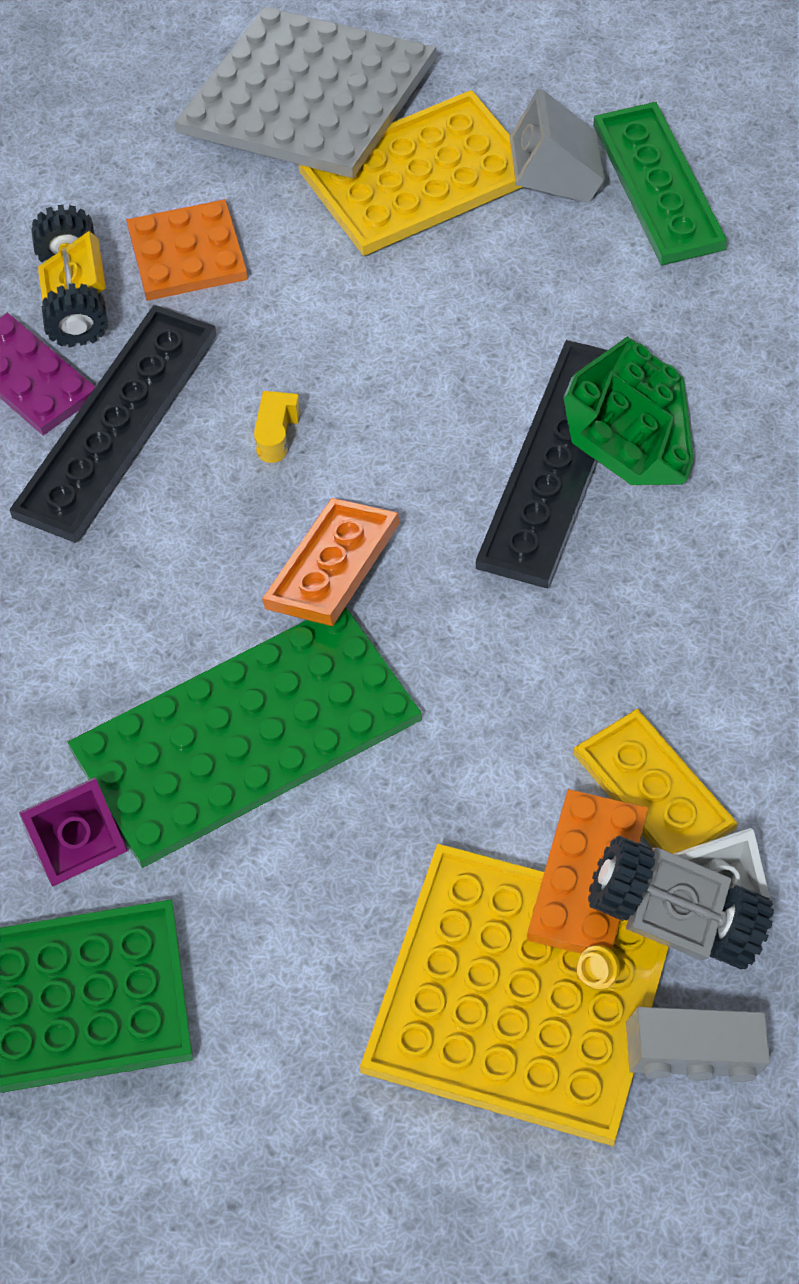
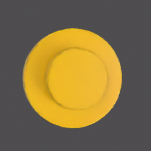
M594 945L581 953L577 964V972L580 979L586 985L595 989H604L615 983L619 976L620 965L617 956L611 949L603 945Z

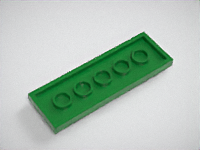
M657 102L594 115L593 126L660 265L726 250L727 239Z

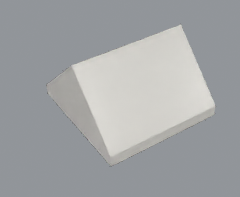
M752 828L674 853V855L731 878L729 889L738 885L770 898L755 833Z

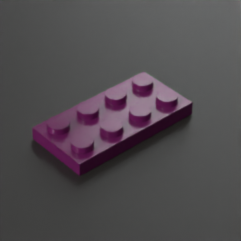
M7 312L0 317V399L44 436L79 411L95 386Z

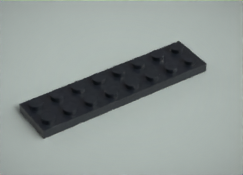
M153 305L9 509L12 519L76 543L217 336L215 326Z
M565 340L476 558L477 570L549 588L597 463L594 458L572 443L563 398L574 374L606 352V349Z

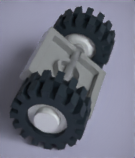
M617 836L616 839L610 842V847L607 846L605 848L603 859L600 858L597 863L599 866L597 872L594 871L592 876L594 882L589 887V892H591L588 896L590 908L622 921L628 920L627 930L700 960L711 957L740 970L747 969L748 964L752 965L755 962V954L760 955L763 950L761 944L763 941H767L769 935L766 932L767 929L772 927L773 923L772 920H769L774 915V909L771 908L773 902L769 900L770 898L738 885L729 889L731 882L729 877L660 848L654 847L651 849L622 836Z

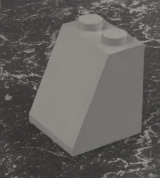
M537 89L510 135L516 185L578 201L590 202L596 192L602 189L605 182V172L602 169L601 148L598 146L596 131L546 91Z

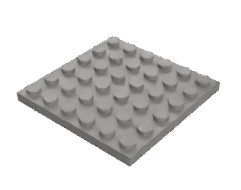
M263 7L174 122L176 133L354 178L437 58L436 47L331 21L315 19L301 14L281 11L276 8Z

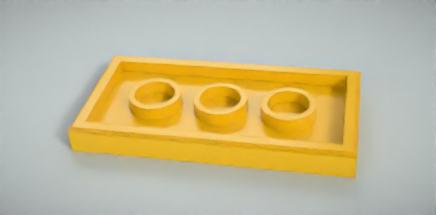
M638 709L573 748V755L611 799L648 808L642 836L652 848L657 847L674 854L725 837L737 829L738 823Z

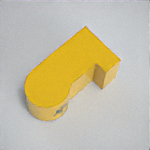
M274 391L262 392L254 430L256 453L262 461L276 463L286 457L288 452L286 438L288 423L298 424L301 414L299 394Z

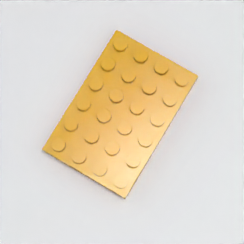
M472 90L391 123L354 178L299 165L300 174L363 256L522 188V186L516 185L509 133Z

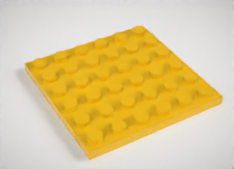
M437 843L362 1058L360 1073L614 1147L634 1073L629 1072L626 1021L637 1007L653 1008L669 947L627 930L628 920H620L613 947V952L617 956L620 965L619 976L615 983L607 988H592L586 985L578 975L577 964L580 953L527 941V932L544 872Z

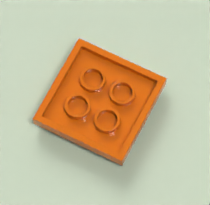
M226 199L126 219L146 301L248 280Z

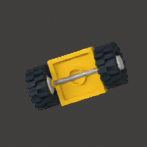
M58 205V210L54 211L51 206L46 208V215L43 212L37 214L38 220L34 219L31 227L34 253L38 255V260L43 262L38 266L43 304L41 307L44 331L52 342L57 339V345L63 346L65 342H68V348L75 347V343H80V346L86 345L87 340L93 344L97 342V336L102 338L105 334L104 329L107 330L108 328L105 300L100 293L106 289L99 239L95 236L92 219L89 214L86 215L85 210L80 208L76 212V206L69 205L68 210H64V205Z

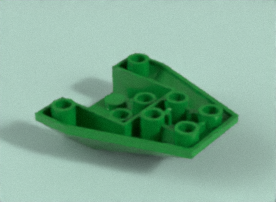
M627 336L579 370L571 378L563 398L571 441L630 485H683L688 479L694 460L684 377L673 366L663 363L652 355L643 344L636 343Z

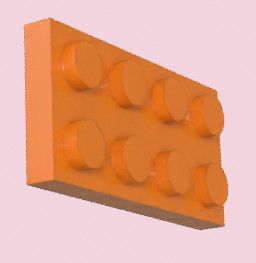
M331 498L263 596L264 608L333 626L399 526L398 513Z
M567 789L527 932V941L580 954L585 949L594 945H603L613 951L620 920L590 908L588 896L591 892H589V887L594 882L592 876L594 871L597 872L599 866L597 863L600 858L603 859L604 850L607 846L610 847V842L613 839H616L617 836H622L640 844L648 813L647 807Z

